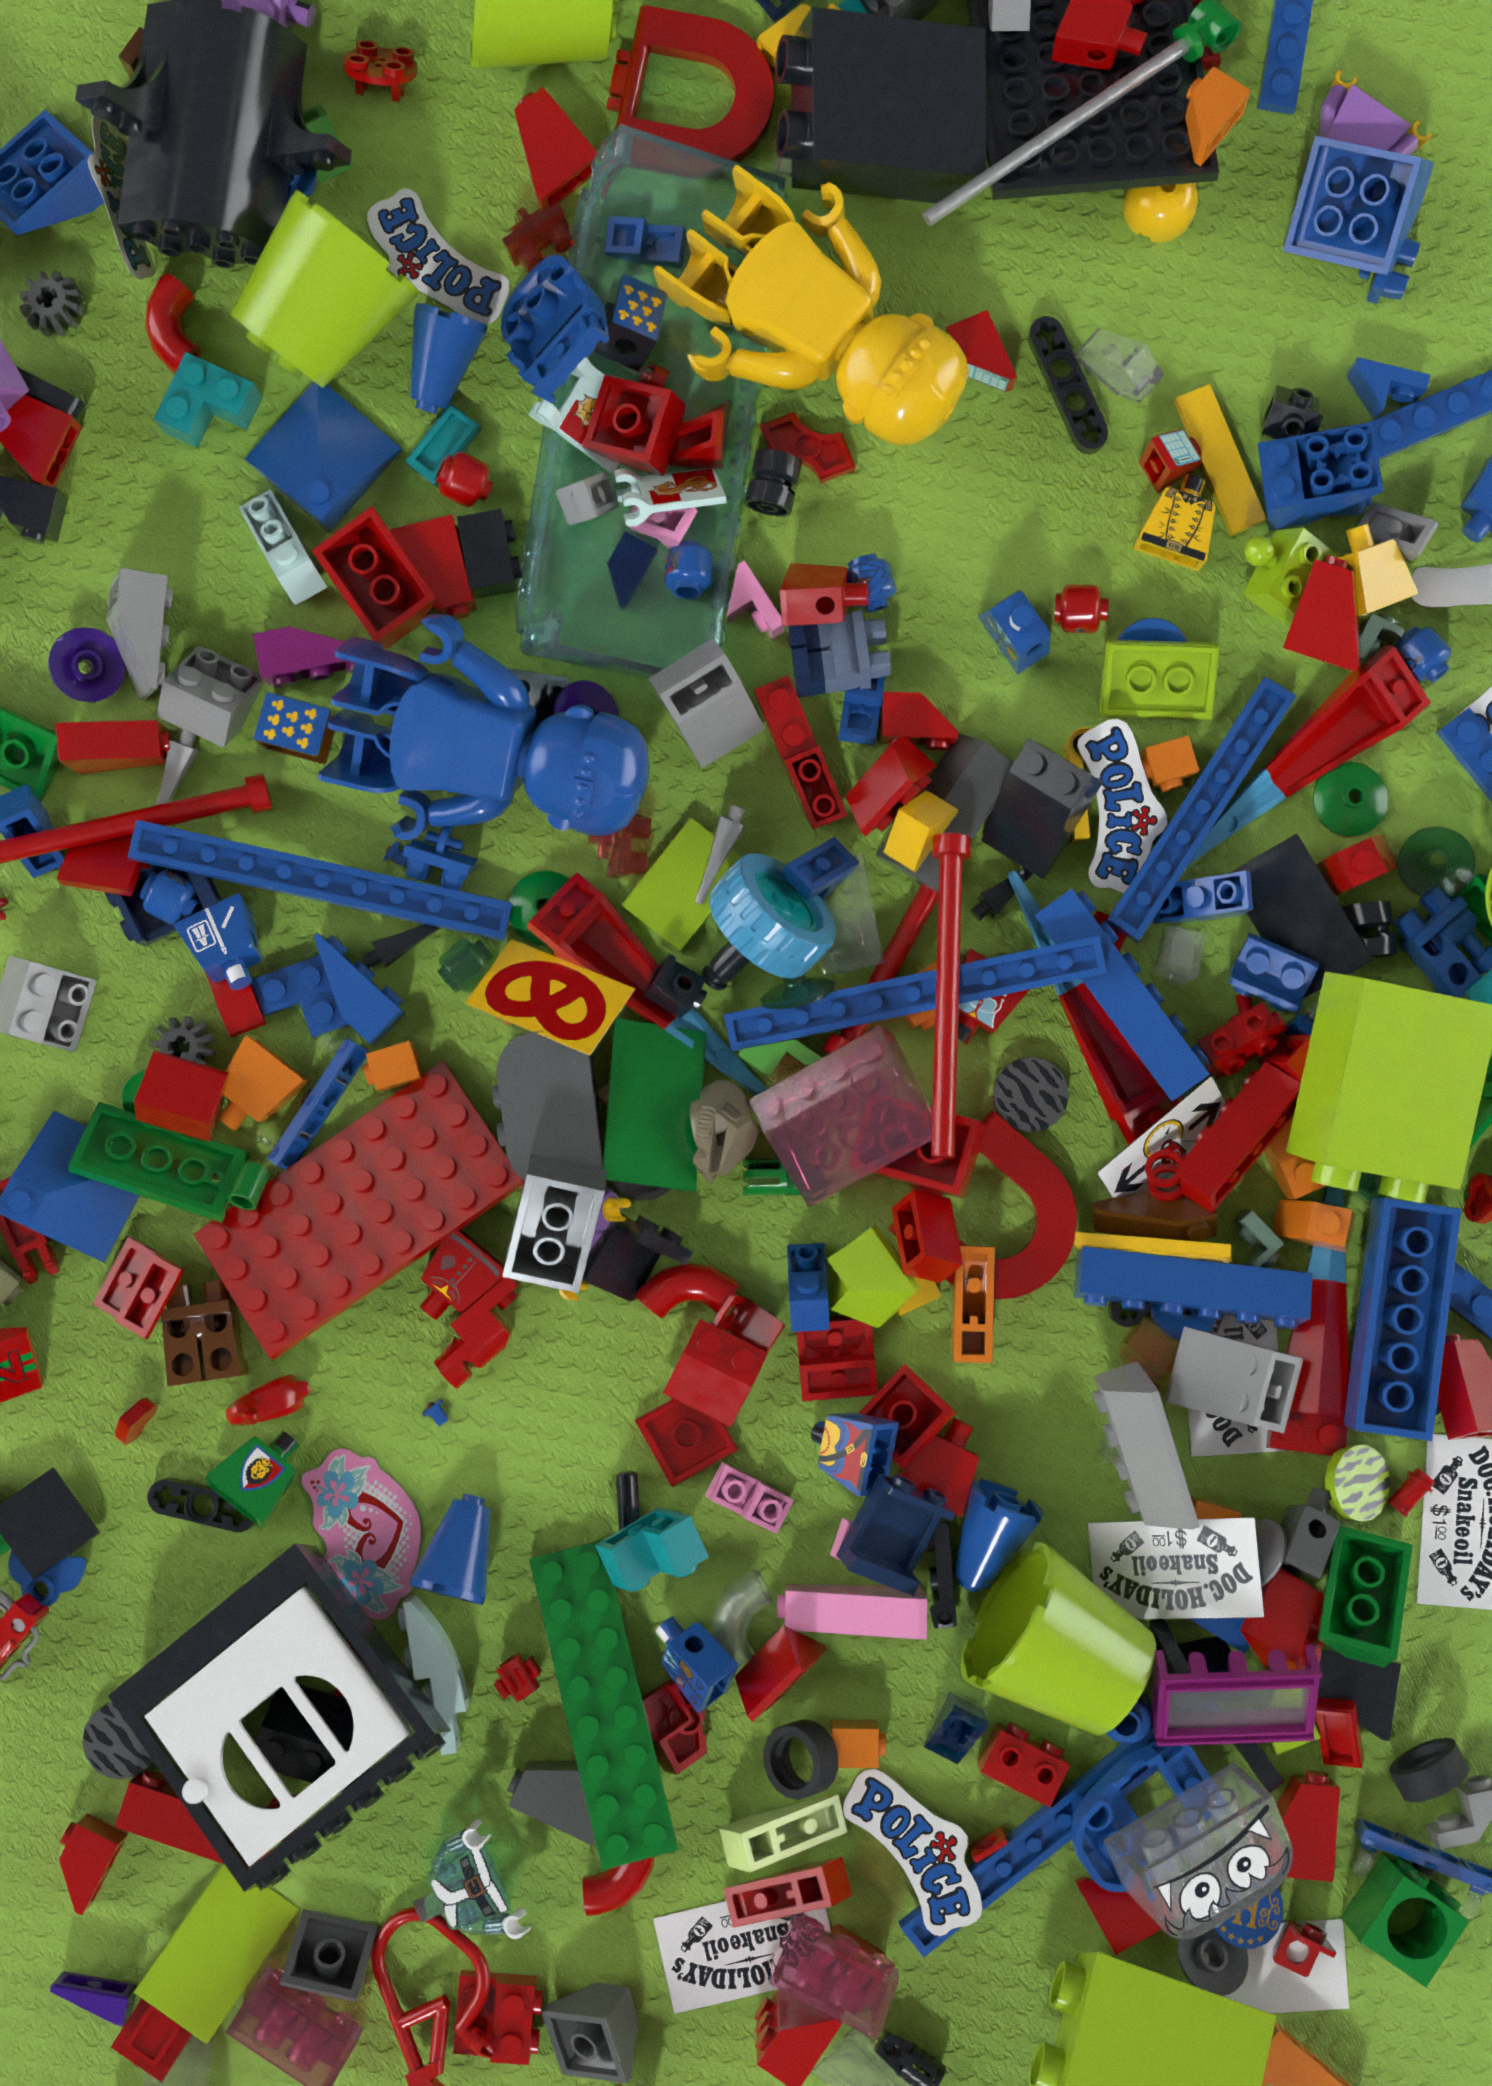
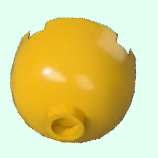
M1188 183L1129 188L1126 190L1122 204L1124 219L1134 233L1137 235L1141 233L1146 237H1150L1149 241L1157 243L1172 241L1184 234L1195 217L1199 202L1197 184Z

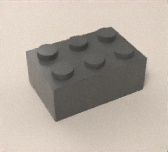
M530 1153L506 1252L502 1277L579 1293L605 1193L607 1170Z

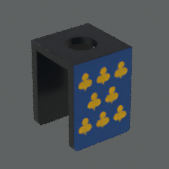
M623 274L619 282L615 304L607 302L605 305L609 341L605 344L600 340L595 346L594 353L639 372L658 341L667 298L666 292Z

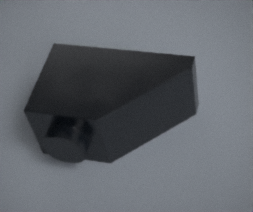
M0 476V508L10 524L22 534L21 537L38 544H44L45 539L58 542L68 499L58 488Z

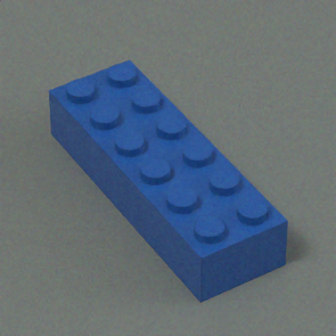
M1372 1197L1343 1425L1357 1431L1427 1441L1433 1440L1461 1209Z

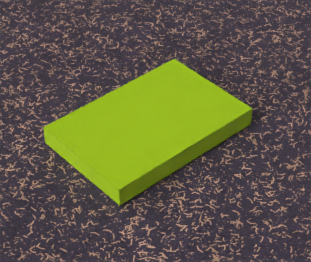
M1105 639L1099 715L1212 720L1220 645L1218 643Z
M693 818L688 820L621 905L680 953L711 915L709 899L713 887L741 858L739 854L731 849L718 871L704 902L697 904L696 896L708 865L715 836Z

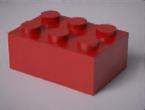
M870 1091L849 1165L862 1171L965 1199L986 1126L979 1120L956 1114L955 1158H932V1108Z

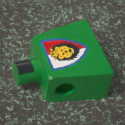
M284 1431L269 1446L254 1436L206 1475V1484L263 1530L296 1476V1469L287 1460L299 1447V1444Z

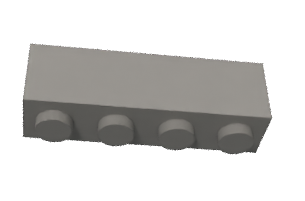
M1138 1361L1095 1375L1094 1379L1098 1390L1092 1392L1093 1399L1099 1413L1106 1414L1108 1424L1103 1425V1430L1111 1448L1116 1446L1119 1457L1113 1459L1120 1480H1126L1129 1490L1123 1493L1131 1514L1138 1513L1146 1526L1192 1530L1200 1527L1158 1389Z

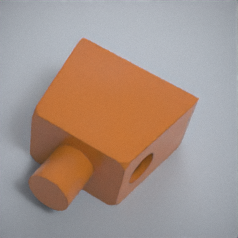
M246 1035L226 1069L229 1075L223 1095L230 1102L219 1114L218 1119L235 1131L248 1115L258 1122H266L309 1083V1080L257 1039Z

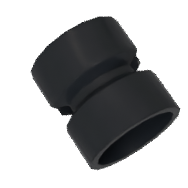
M757 450L751 470L755 480L749 481L744 501L745 506L753 511L769 516H789L792 512L796 494L791 487L798 483L802 461L794 455L779 450Z
M1391 901L1365 902L1341 907L1371 958L1397 954L1395 933L1388 930V926L1393 923ZM1376 929V938L1363 939L1362 931Z

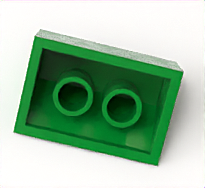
M1339 1526L1330 1553L1318 1640L1346 1658L1380 1667H1386L1397 1659L1413 1548L1412 1544Z

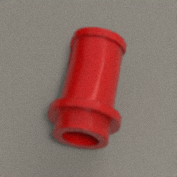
M1418 1467L1413 1472L1410 1470L1407 1472L1410 1476L1394 1495L1387 1500L1406 1518L1428 1491L1430 1493L1433 1492L1431 1487L1436 1483Z

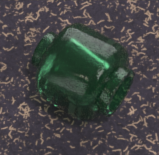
M461 938L440 955L438 961L441 968L437 972L455 993H458L460 990L464 993H472L492 966L489 960L494 956L480 940L473 944L469 939Z

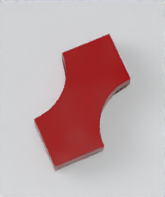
M794 412L759 425V430L767 449L779 450L796 456L802 461L803 465L813 471L820 484L855 471V464L843 434L840 432L833 434L814 432L805 427Z

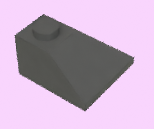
M595 1983L543 2007L541 2012L562 2075L628 2083L631 2078L639 2020L628 1986Z

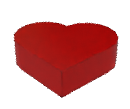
M1479 1173L1473 1176L1468 1185L1469 1198L1465 1202L1464 1213L1471 1222L1487 1224L1492 1220V1175Z
M147 1397L140 1399L119 1417L115 1437L124 1445L133 1442L154 1416L158 1406Z

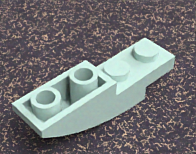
M416 1595L408 1596L403 1602V1608L398 1610L400 1629L402 1632L407 1631L409 1646L404 1647L407 1670L413 1669L414 1680L430 1678V1682L425 1683L426 1696L451 1729L443 1737L446 1744L441 1748V1755L457 1753L461 1745L457 1713L466 1712L470 1705L463 1670L453 1645L441 1624Z

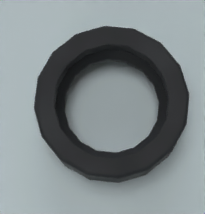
M802 1719L775 1728L769 1735L764 1748V1767L768 1779L778 1792L787 1798L800 1800L826 1791L834 1782L838 1771V1752L833 1738L823 1726L815 1721ZM794 1736L805 1743L812 1757L813 1772L809 1782H805L798 1777L789 1759V1747Z
M1438 1738L1419 1744L1401 1754L1392 1762L1389 1772L1403 1799L1413 1803L1430 1800L1449 1792L1467 1778L1470 1768L1454 1739Z

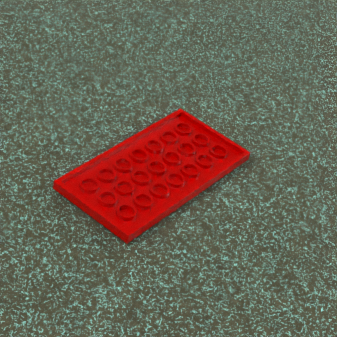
M441 1061L422 1074L423 1078L412 1081L267 1182L255 1210H244L233 1206L225 1212L223 1223L213 1220L193 1234L270 1359L275 1360L523 1186L524 1180L515 1173L509 1163L507 1154L499 1145V1142L444 1061Z

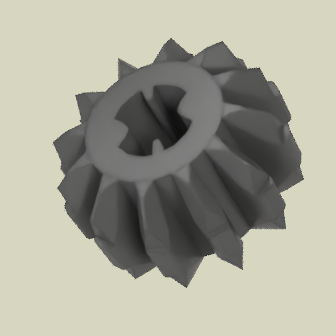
M39 270V281L34 282L31 279H26V284L30 290L19 292V297L24 302L19 306L20 312L24 317H27V324L33 330L40 329L43 335L48 337L56 330L60 336L65 337L66 326L70 325L71 328L78 329V324L74 317L85 316L84 309L80 306L84 302V296L80 290H76L77 284L72 278L67 277L64 279L62 274L56 270L48 277L45 272Z
M185 1016L180 1024L177 1018L171 1017L168 1021L170 1030L160 1025L156 1028L157 1033L162 1036L161 1041L156 1039L150 1040L151 1046L160 1048V1052L210 1067L209 1063L204 1060L205 1055L210 1057L216 1055L215 1050L206 1048L207 1044L215 1041V1037L211 1034L203 1035L207 1027L205 1023L199 1022L194 1025L193 1018ZM185 1043L190 1045L189 1052L181 1053L176 1051L178 1044Z

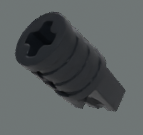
M887 2030L881 2035L873 2050L897 2076L902 2077L904 2081L912 2086H939L946 2072V2065L938 2062L935 2057L929 2055L924 2049H920L917 2044L911 2043ZM915 2063L929 2074L925 2076L914 2068L912 2064Z

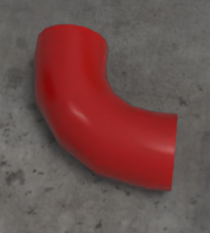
M164 273L156 283L147 301L145 330L153 352L175 374L185 352L200 358L201 347L185 334L182 325L183 315L195 299L194 295L178 279L169 273Z
M687 1263L686 1265L679 1264L660 1270L643 1284L634 1296L662 1319L675 1306L686 1301L700 1302L717 1314L732 1292L735 1293L741 1284L733 1277L710 1265Z
M655 1856L610 1868L596 1875L583 1876L582 1890L586 1916L600 1915L625 1906L643 1890L654 1867Z

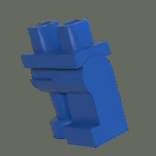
M1436 886L1429 889L1418 900L1429 913L1424 920L1412 908L1402 913L1393 921L1394 926L1403 937L1397 945L1403 952L1408 953L1411 961L1431 981L1435 987L1434 993L1461 998L1469 988L1482 978L1481 974L1492 968V946L1485 948L1474 932L1477 919L1475 914H1472L1466 907L1468 904L1461 896L1451 899L1444 890ZM1459 945L1473 957L1470 962L1457 948Z

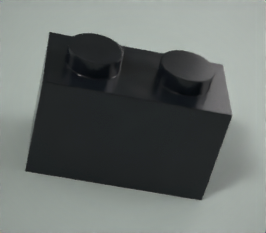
M502 509L458 516L457 520L467 576L474 599L518 591L516 579L523 577L519 556L512 557L509 543L516 542L512 519L505 520Z

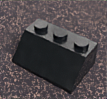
M298 1684L343 1748L349 1751L353 1738L354 1724L347 1700ZM280 1687L275 1692L263 1720L256 1745L275 1772L313 1783L335 1765V1759L284 1688Z

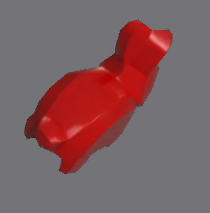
M292 1374L270 1381L240 1396L225 1409L226 1419L231 1425L244 1426L293 1413L303 1407L304 1397L311 1391L310 1385L306 1381H297Z

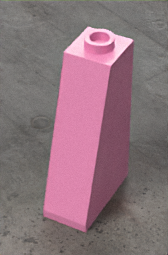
M785 1584V1595H777V1618H784V1626L795 1631L927 1639V1597L922 1586H919L915 1595L911 1596L886 1585Z

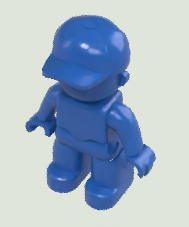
M432 614L421 620L427 631H431L441 638L443 649L427 647L420 653L419 661L429 664H441L450 658L453 660L452 665L478 688L471 687L465 682L449 675L431 673L422 663L407 656L387 651L381 643L352 637L335 649V657L355 662V667L349 683L331 697L332 705L345 709L328 721L327 727L331 730L345 733V739L338 756L319 771L318 779L327 783L371 793H388L400 788L404 790L399 795L398 804L411 807L415 811L417 819L404 816L390 827L394 832V837L401 840L417 838L429 824L433 827H447L491 821L507 810L513 801L515 792L523 783L529 800L536 808L547 814L548 822L558 830L565 831L571 828V830L585 835H611L627 827L637 813L646 790L650 771L646 740L639 730L627 720L616 715L601 712L594 716V711L589 706L575 705L565 712H559L547 717L538 724L533 733L536 709L530 705L526 686L516 674L467 640L463 643L464 632L460 623L455 618L448 615ZM385 713L394 716L392 728L376 724L368 714L379 716ZM416 790H444L462 795L431 801L425 794Z

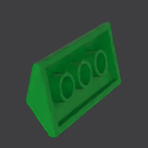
M0 706V785L14 790L29 784L41 802L61 763L59 761L56 732Z

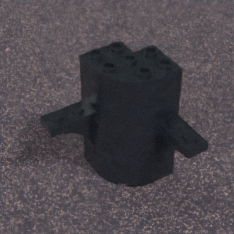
M169 0L147 4L140 57L131 78L122 87L114 85L107 80L77 85L75 97L77 102L91 110L92 115L105 119L116 126L121 134L129 136L117 223L131 231L132 236L136 239L148 241L158 247V251L166 256L178 257L181 253L193 251L210 258L212 264L220 268L230 269L235 264L243 263L256 265L286 207L290 174L302 175L304 171L310 170L332 171L334 167L350 165L352 150L330 134L311 133L305 123L301 95L308 44L271 17L245 6L241 7V12L222 8V0Z

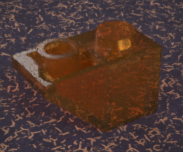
M1143 1317L1139 1324L1129 1330L1118 1346L1121 1365L1124 1366L1138 1361L1159 1391L1160 1385L1157 1382L1165 1371L1168 1373L1172 1372L1180 1342L1148 1318Z

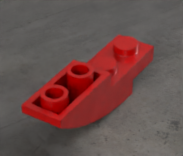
M789 675L753 689L776 751L812 830L847 816L820 746L815 741Z

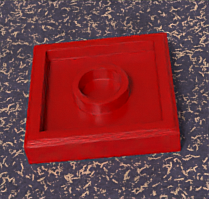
M674 1399L668 1400L635 1419L638 1428L671 1487L738 1450L725 1425Z

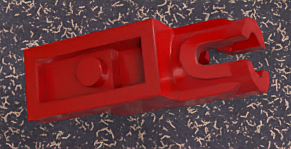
M504 1277L450 1324L460 1338L454 1337L443 1353L433 1362L454 1388L458 1389L472 1377V1371L468 1367V1362H472L477 1368H483L507 1347L512 1331L493 1309L498 1306L502 1311L519 1296L515 1291L521 1285L518 1280Z

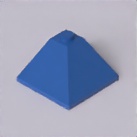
M43 110L0 149V220L16 235L93 212L100 205L105 204L88 166V157L93 152L46 110Z
M1315 136L1283 251L1390 276L1423 202L1434 162L1411 155Z
M313 382L247 455L245 461L326 531L330 532L402 449L331 387L326 385L324 388H321Z
M53 1111L0 1197V1214L105 1263L140 1195L69 1172L68 1165L87 1126Z

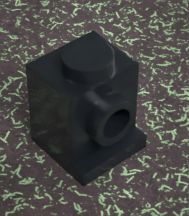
M669 954L658 964L642 996L682 1018L691 1009L697 1011L707 995V991L702 989L706 978L675 961L676 957Z

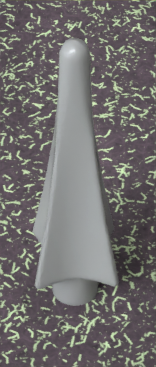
M182 729L178 742L169 740L170 750L167 751L157 805L171 802L178 786L199 753V750L192 748L196 735L185 729Z
M731 805L727 817H719L708 865L696 896L697 904L704 902L718 871L745 828L740 824L745 810Z

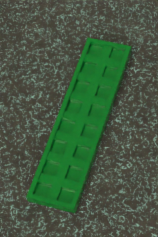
M598 1540L530 1558L529 1562L600 1865L603 1871L676 1851L679 1847L616 1587L613 1586L595 1547L597 1543L602 1541Z

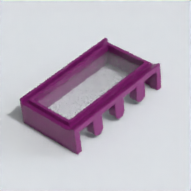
M1306 1645V1666L1303 1670H1288L1284 1653L1281 1650L1273 1649L1268 1653L1267 1663L1269 1671H1248L1244 1654L1240 1651H1231L1228 1655L1229 1672L1208 1673L1204 1655L1199 1652H1193L1189 1655L1188 1674H1168L1163 1650H1155L1151 1718L1156 1745L1177 1746L1314 1741L1313 1733L1320 1678L1322 1677L1314 1645Z

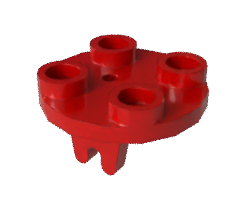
M361 40L356 42L355 50L344 55L343 69L347 75L355 79L356 95L363 96L364 90L368 89V83L384 86L391 85V100L393 102H400V96L403 97L404 84L412 81L417 76V62L414 60V51L410 48H380L376 42Z

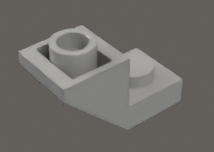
M1475 1775L1467 1778V1783L1456 1786L1463 1816L1455 1813L1444 1814L1436 1818L1437 1822L1426 1824L1429 1840L1440 1850L1479 1841L1492 1819V1777L1490 1778L1489 1775Z

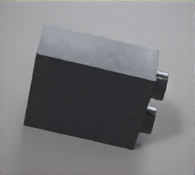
M812 7L794 36L785 34L781 36L776 52L775 75L777 83L791 85V110L783 109L779 116L776 130V152L779 158L791 159L792 188L821 191L820 184L829 182L836 185L841 193L938 203L987 170L985 28Z

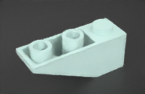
M271 489L239 507L273 572L295 606L327 588L318 569Z

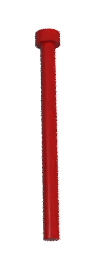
M264 773L245 777L246 785L0 840V864L130 835L134 832L136 820L170 826L252 807L254 814L270 811L273 808Z
M942 833L934 835L932 842V857L940 860L931 1157L952 1159L955 1158L963 861L971 857V837L960 833Z
M921 884L867 984L896 978L939 899V889L936 892ZM870 1023L842 1028L838 1035L830 1033L822 1051L836 1060L855 1068L864 1052L858 1045Z

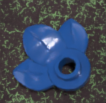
M11 1551L8 1568L11 1577L22 1586V1597L29 1593L42 1606L47 1605L49 1607L58 1600L60 1593L70 1591L80 1583L85 1573L86 1559L78 1556L66 1557L34 1580L14 1552ZM39 1582H44L47 1585L48 1592L46 1595H41L37 1591V1584Z

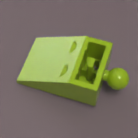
M1305 528L1276 530L1271 540L1265 536H1255L1245 545L1244 555L1251 565L1257 567L1242 595L1267 614L1291 626L1315 559L1324 562L1326 555L1339 557V555ZM1366 614L1358 616L1359 628Z

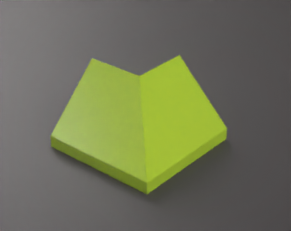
M877 1225L871 1227L827 1259L835 1270L830 1310L876 1328L883 1326L921 1288L912 1276L903 1274L899 1256Z

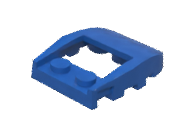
M551 255L541 260L516 287L503 310L501 331L503 340L509 343L511 347L507 354L510 363L518 367L520 370L518 374L524 381L535 386L532 392L550 403L556 400L553 392L568 380L570 373L584 358L593 352L595 345L600 340L605 344L609 341L604 304L580 272L560 255Z
M1156 1741L1120 1759L1080 1801L1072 1821L1073 1847L1088 1874L1100 1887L1111 1892H1125L1149 1880L1150 1872L1160 1865L1165 1864L1167 1867H1170L1181 1857L1178 1852L1192 1838L1197 1841L1208 1830L1203 1822L1218 1807L1225 1812L1229 1805L1191 1745L1157 1746ZM1155 1765L1184 1810V1813L1150 1837L1119 1788L1130 1780L1129 1776L1144 1766L1150 1768Z

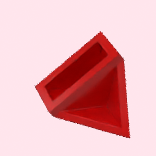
M730 399L702 416L680 424L668 462L669 465L724 469Z

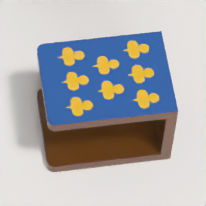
M266 692L253 739L264 749L319 764H326L336 731L327 727L328 721L333 718V716H330L331 712L329 709Z

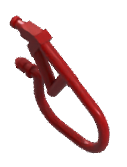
M424 1907L405 1908L392 1915L378 1932L371 1953L372 1970L409 2073L405 2075L408 2085L445 2086L436 2077L444 2073L450 2001L444 1994L404 2012L403 2008L401 2009L386 1969L385 1951L387 1944L400 1926L411 1921H421L433 1926L468 1956L476 1971L477 1985L472 2000L455 2023L454 2029L464 2039L463 2043L465 2045L471 2046L472 2050L484 2058H491L496 2052L493 2042L484 2034L482 2035L476 2026L471 2027L470 2025L483 2008L489 1994V1966L480 1948L458 1928L451 1927L449 1921L441 1914ZM433 2017L429 2063L424 2065L410 2027Z

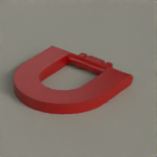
M648 5L640 7L631 52L619 49L616 55V62L627 65H614L609 95L620 97V99L608 97L606 105L607 110L618 112L610 157L616 161L684 174L715 173L739 163L761 142L772 117L774 85L772 73L763 52L746 33L725 21ZM649 53L706 63L721 70L730 80L735 92L734 102L728 114L715 125L702 129H691L636 118Z
M991 1110L982 1121L986 1127L978 1154L983 1155L1028 1196L1035 1213L1034 1231L1028 1243L1016 1254L1006 1258L995 1259L994 1299H1010L1037 1290L1059 1272L1074 1244L1075 1232L1077 1230V1211L1071 1188L1057 1166L996 1112ZM910 1184L916 1190L939 1196L943 1195V1193ZM893 1222V1224L888 1228V1230L894 1236H896L895 1226ZM958 1238L960 1246H967ZM954 1272L945 1279L953 1286Z

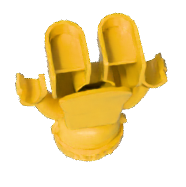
M735 165L732 168V175L736 189V199L730 213L722 221L713 213L704 209L701 217L705 233L724 248H736L746 256L739 268L730 263L729 257L709 243L704 237L689 229L686 232V237L690 248V259L679 279L658 265L653 269L658 288L666 292L667 298L679 307H689L705 319L720 326L734 327L747 339L762 346H767L773 352L737 349L734 352L726 334L714 326L710 332L711 340L722 351L713 358H706L700 355V353L688 354L691 368L701 378L708 381H719L725 379L730 374L737 378L785 390L803 389L813 384L816 380L826 381L836 370L837 389L844 401L842 406L843 412L853 424H862L864 422L866 430L878 439L898 446L917 444L925 440L948 421L964 391L969 371L966 356L958 343L949 334L934 326L933 319L922 313H915L909 318L899 314H886L874 318L873 307L879 299L882 285L879 268L850 222L845 219L844 199L836 185L829 182L820 184L823 206L831 209L829 214L819 217L806 209L801 216L804 228L815 235L828 236L843 270L825 256L799 223H796L792 211L781 197L742 167Z

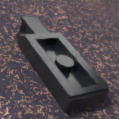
M941 1517L927 1544L928 1552L935 1551L936 1566L929 1567L931 1590H938L939 1594L938 1598L930 1606V1613L934 1628L957 1627L950 1521Z

